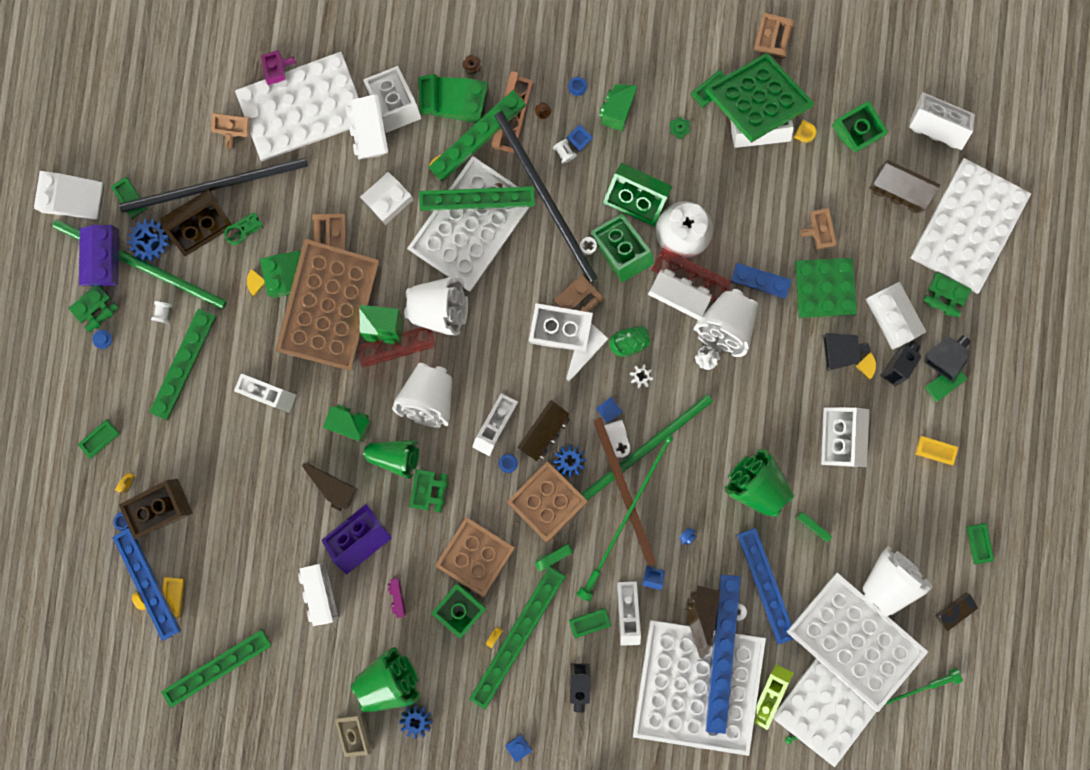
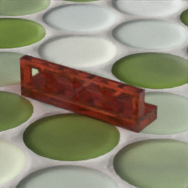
M662 248L651 270L658 274L660 270L657 269V266L662 259L669 263L671 271L684 270L687 274V279L690 281L697 277L701 278L705 285L704 287L708 290L712 286L721 288L722 291L719 297L723 292H726L731 283L730 280L665 248ZM712 296L710 300L715 302L718 298Z
M420 327L403 332L402 337L407 336L413 339L411 344L402 347L398 345L399 342H396L392 350L386 352L380 350L384 343L382 340L358 345L357 349L361 367L366 368L437 347L432 330ZM428 330L430 339L423 341L416 339L420 332ZM371 347L376 350L374 355L364 358L362 349Z

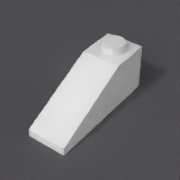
M592 323L586 351L574 350L566 378L568 382L608 340Z
M244 374L240 375L234 390L237 393L289 413L296 398V394Z
M502 393L500 394L480 429L473 448L490 456L518 403L516 400Z
M637 581L617 582L621 646L640 645L641 631Z

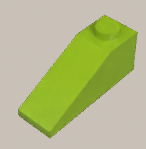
M777 664L775 665L756 706L755 724L768 730L794 674L793 672Z

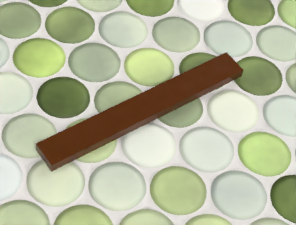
M597 417L593 419L628 512L633 500L602 418ZM634 507L629 518L647 564H655L656 561Z

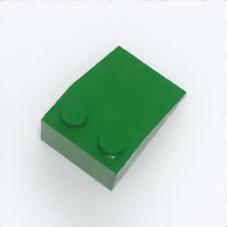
M438 77L439 112L429 115L476 124L483 117L489 89L488 82L469 78Z
M622 213L590 231L591 236L595 239L597 246L621 283L654 264L651 250Z
M301 251L282 253L260 259L269 297L279 298L290 295Z

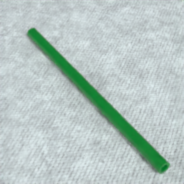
M58 219L54 221V229L79 240L80 230ZM119 249V260L221 309L225 308L226 300Z
M707 394L619 463L622 473L662 443L667 435H672L713 402L711 397ZM612 470L581 493V495L588 501L615 480Z

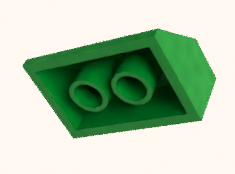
M620 163L603 203L654 227L673 186L624 163Z

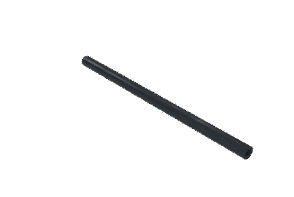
M502 111L494 115L495 119L589 283L596 280V274Z
M306 158L297 159L119 203V207L123 213L200 194L208 189L212 191L308 167Z

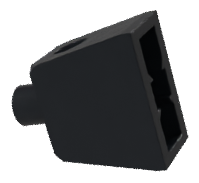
M835 333L823 335L827 371L859 363L860 355L870 354L869 343H859L857 335Z
M964 335L957 341L947 337L925 355L924 363L954 384L969 360L971 352L966 348L971 341Z
M910 341L908 346L905 345L899 349L882 371L880 377L895 387L906 381L921 359V355L917 353L920 345L915 341Z
M570 663V703L574 704L573 711L577 713L585 712V704H590V664Z

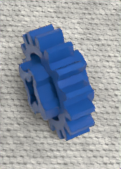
M146 219L143 221L144 224L136 222L138 227H131L134 232L127 235L131 237V240L127 241V244L132 245L129 250L135 252L134 256L137 258L141 257L144 261L147 258L150 261H154V256L160 259L161 252L167 253L164 248L170 247L166 243V240H169L170 237L165 235L166 232L162 229V224L158 223L156 225L155 220H151L149 223ZM152 228L156 229L159 232V235L154 234ZM138 246H144L146 252L141 251Z

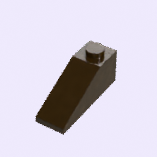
M303 463L302 467L326 500L332 503L331 507L339 511L342 508L344 510L348 509L358 488L308 463Z

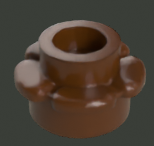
M469 55L462 65L467 73L472 74L480 70L481 61L477 56Z

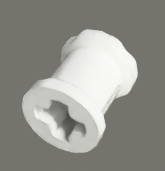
M567 139L560 141L553 147V150L557 151L562 159V164L570 162L577 156L569 147Z
M155 301V313L151 320L169 323L167 317L172 304Z

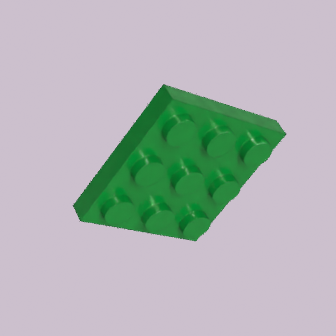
M853 258L795 261L798 318L857 315Z

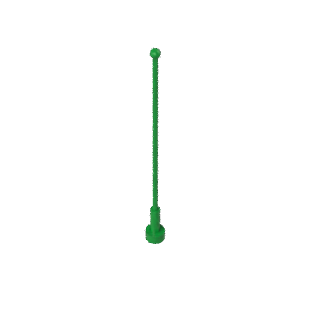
M671 435L665 437L666 441L597 569L593 570L585 587L579 588L577 596L588 602L591 601L594 595L592 589L601 574L600 570L668 444L673 441Z
M955 667L948 670V675L930 681L926 686L889 699L885 705L929 688L935 689L950 682H953L954 685L962 683V676ZM787 736L785 742L791 744L798 738L796 736Z

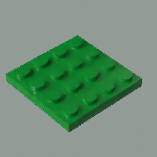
M768 53L706 87V93L751 143L809 110L814 104L809 96Z

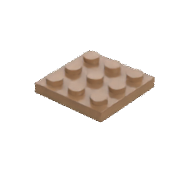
M547 461L507 503L546 543H549L588 501Z
M465 517L435 567L484 597L515 547L473 520Z

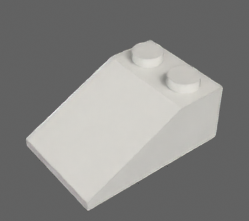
M398 66L363 79L369 95L378 94L386 133L421 119L417 104Z
M40 171L34 209L42 213L98 220L104 183L60 173Z
M536 303L529 342L530 344L586 351L593 313Z

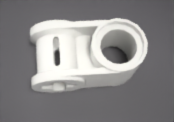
M622 419L604 425L615 455L619 458L626 457L630 452V444ZM619 444H622V446L627 447V449H625L624 454H621L620 451H616V449H618Z

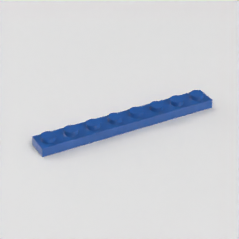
M720 574L718 590L720 591L715 622L706 732L726 734L740 576Z

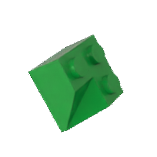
M614 84L613 90H608L605 99L607 102L603 101L599 118H602L601 125L623 131L635 98L637 86Z
M869 100L837 118L832 124L840 140L855 153L880 141L889 133Z
M360 305V334L366 341L376 342V340H382L387 344L401 343L404 319L399 309Z
M339 404L336 407L331 406L323 428L354 440L365 442L372 423L371 420H368L369 415L358 412L357 415L350 413V408Z
M457 582L431 614L461 639L487 609V606Z

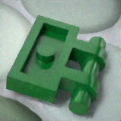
M937 272L927 289L934 293L933 297L925 295L923 302L928 303L929 307L933 309L938 308L944 311V314L948 316L952 315L958 318L961 311L955 309V305L963 307L972 289ZM940 297L948 300V305L939 301Z
M94 286L68 309L80 323L89 320L90 323L84 328L90 333L92 330L98 329L105 319L111 318L119 307L114 302L108 306L106 303L112 298L101 286ZM101 308L103 312L95 318L93 314Z
M416 469L409 507L429 510L430 503L435 504L434 512L442 513L443 505L446 503L444 499L445 491L449 486L447 482L448 475L441 474L440 481L434 480L435 472ZM433 486L438 487L437 498L431 497Z

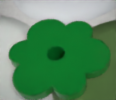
M681 117L670 121L671 135H676L678 139L684 138L690 132V122L686 119L683 120Z

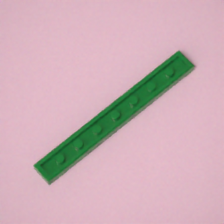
M551 566L548 567L470 696V701L483 709L487 708L566 575Z

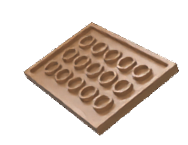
M304 239L275 351L351 371L360 337V305L368 306L379 260Z

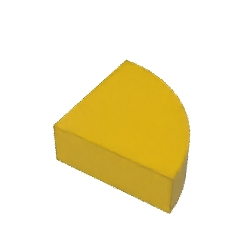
M251 269L247 276V287L250 293L255 296L265 285V281Z
M871 352L856 365L868 379L873 377L876 370V361Z
M131 473L125 474L115 490L120 493H127L135 475Z
M497 626L486 641V645L492 648L503 630Z

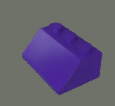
M91 225L80 228L79 286H118L119 229L113 225Z
M365 504L321 541L334 564L347 575L385 545L392 537L371 508Z

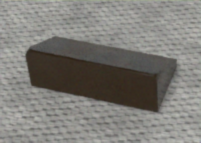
M965 593L935 616L946 631H949L976 611L978 607L970 593Z

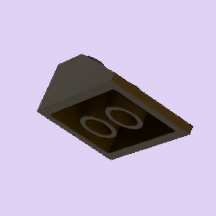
M178 479L166 480L119 504L134 540L193 514Z
M697 585L695 591H691L689 598H687L685 610H688L687 619L699 658L704 659L712 646L720 591Z

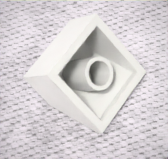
M389 172L360 196L385 225L413 201L411 194Z

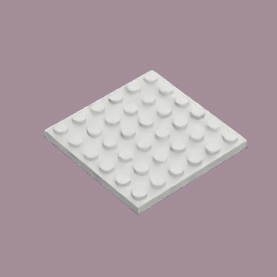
M650 620L633 737L749 756L766 638L735 633L726 734L706 732L705 727L714 634L711 648L704 659L699 658L690 626Z

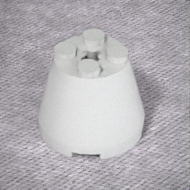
M681 201L671 204L660 214L656 223V238L659 245L667 253L679 259H689L701 254L709 245L713 235V224L709 214L705 209L693 202Z
M448 277L408 288L406 290L407 307L404 310L405 318L409 319L412 324L447 335H459L460 327L462 324H466L468 314V296H464L462 287L465 284L463 280L459 277Z
M733 289L732 292H723L703 314L701 320L697 321L694 330L699 334L698 339L707 346L715 347V350L721 352V350L731 352L734 357L746 355L751 343L758 303L743 296V293L738 289Z
M418 363L396 397L392 410L401 417H404V414L407 415L408 418L421 425L440 428L441 424L448 426L451 416L452 377L446 373L447 370L443 367L431 368L424 363Z
M887 547L881 553L863 586L864 599L870 604H876L879 607L878 610L886 617L908 606L932 589V584L927 578L923 580V575L919 572V569L900 552L897 551L895 554L891 552L892 549L890 547Z

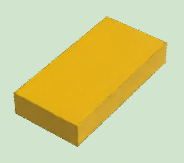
M920 436L915 455L953 466L959 447Z
M164 577L162 591L175 618H179L181 615L185 579Z

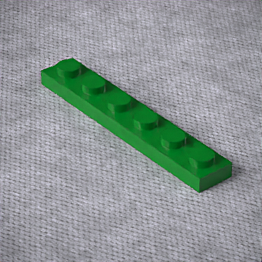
M512 90L428 166L429 169L443 182L501 129L494 117L495 114L502 111L509 122L527 106L526 103Z
M534 186L419 191L420 211L535 207Z
M199 308L197 309L149 413L164 420H169L217 318L216 316Z
M262 629L167 687L161 693L170 708L273 645Z

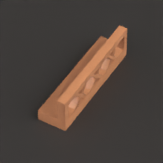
M511 71L504 97L514 90L521 99L525 96L524 102L527 105L533 80L519 77L517 72ZM517 83L528 84L527 91L519 94L516 89ZM527 106L518 113L520 118L517 115L515 116L518 125L513 131H516L517 138L520 135ZM500 129L494 135L492 147L515 154L513 148L501 145L503 138L506 136L502 129Z

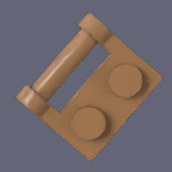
M763 12L753 50L768 53L781 59L787 58L788 52L786 50L795 21ZM779 25H783L784 30L780 47L776 48L774 45Z
M313 214L314 241L321 243V222L326 221V245L346 250V215Z
M581 275L554 301L560 308L573 310L591 293L594 298L579 310L590 312L598 303L604 302L605 299Z

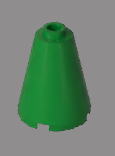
M415 440L372 442L365 446L363 455L366 457L367 462L410 479L414 475L410 474L412 469L416 470L418 465L419 448L415 446L418 442Z

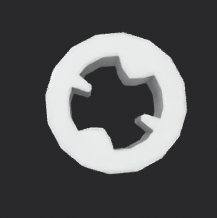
M585 237L580 242V248L584 255H592L596 251L597 243L595 239ZM585 242L588 243V244L591 242V243L593 244V245H592V248H593V249H592V250H590V249L585 250V249H584L585 245H583V244H584Z

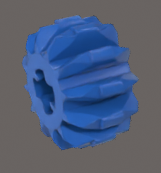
M570 444L567 446V452L564 447H561L560 450L563 452V455L558 452L555 453L557 457L561 458L560 460H554L556 464L561 463L556 470L558 471L563 467L564 470L561 475L564 476L567 470H569V477L573 476L572 470L579 475L580 472L577 467L585 469L584 465L579 464L580 462H586V458H579V456L584 454V451L577 454L576 452L579 447L575 446L574 451H571ZM569 455L572 456V459L576 460L575 464L572 463L573 466L571 467L564 461L565 458L568 459L567 456Z
M415 704L414 711L408 706L406 708L408 713H401V716L405 719L399 720V724H405L401 731L408 730L407 737L414 733V739H417L418 733L424 737L425 731L429 732L431 730L428 725L432 724L433 720L426 719L431 713L427 712L424 714L423 712L426 709L424 706L419 711L418 704ZM413 718L420 720L418 725L416 723L412 724Z

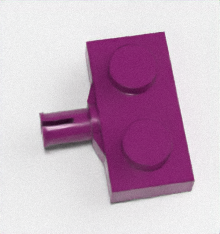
M279 50L261 55L267 85L286 80L285 67L296 64L294 56L282 59Z

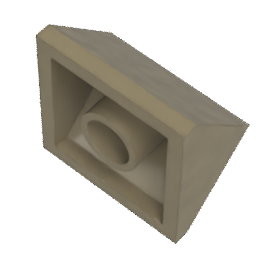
M360 711L335 719L345 757L369 755L372 753L374 745L365 712Z

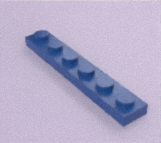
M129 528L113 536L112 538L161 640L165 641L181 632L138 540L133 539Z
M756 528L737 534L777 644L793 640L794 638L786 632L792 624Z

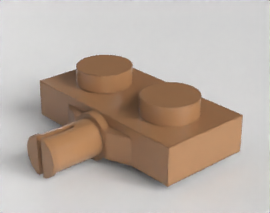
M212 113L211 132L226 136L225 148H233L234 137H250L251 117Z
M829 208L810 212L811 226L810 228L800 229V236L812 235L817 250L836 246L837 243Z

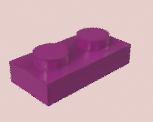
M400 577L392 578L390 583H388L389 595H393L394 600L391 603L392 613L396 614L397 618L405 617L406 610Z

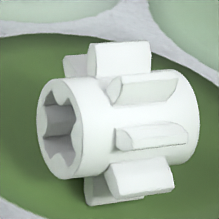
M703 346L698 350V355L695 356V359L700 368L710 370L718 365L717 360H720L719 352H716L715 347Z
M645 365L642 366V369L635 366L636 372L629 374L634 376L631 383L636 382L638 384L637 388H640L641 384L648 387L646 381L653 380L652 377H649L652 369L647 371ZM644 372L643 375L646 376V379L639 381V377L636 374Z

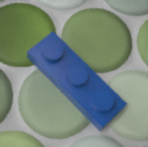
M736 263L731 282L786 298L791 279Z

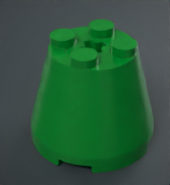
M758 449L757 454L750 458L745 456L733 468L728 476L730 481L724 489L731 498L765 516L772 515L777 517L781 513L782 508L791 502L795 495L774 457L766 449Z
M396 647L384 651L355 677L354 683L351 684V690L357 696L363 712H376L409 706L416 703L420 698V692L417 691L416 682L419 681L417 673L406 655L402 656Z

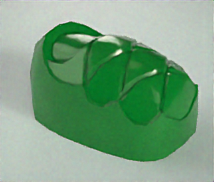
M638 326L614 333L610 338L609 346L616 356L628 357L646 350L651 341L647 329Z

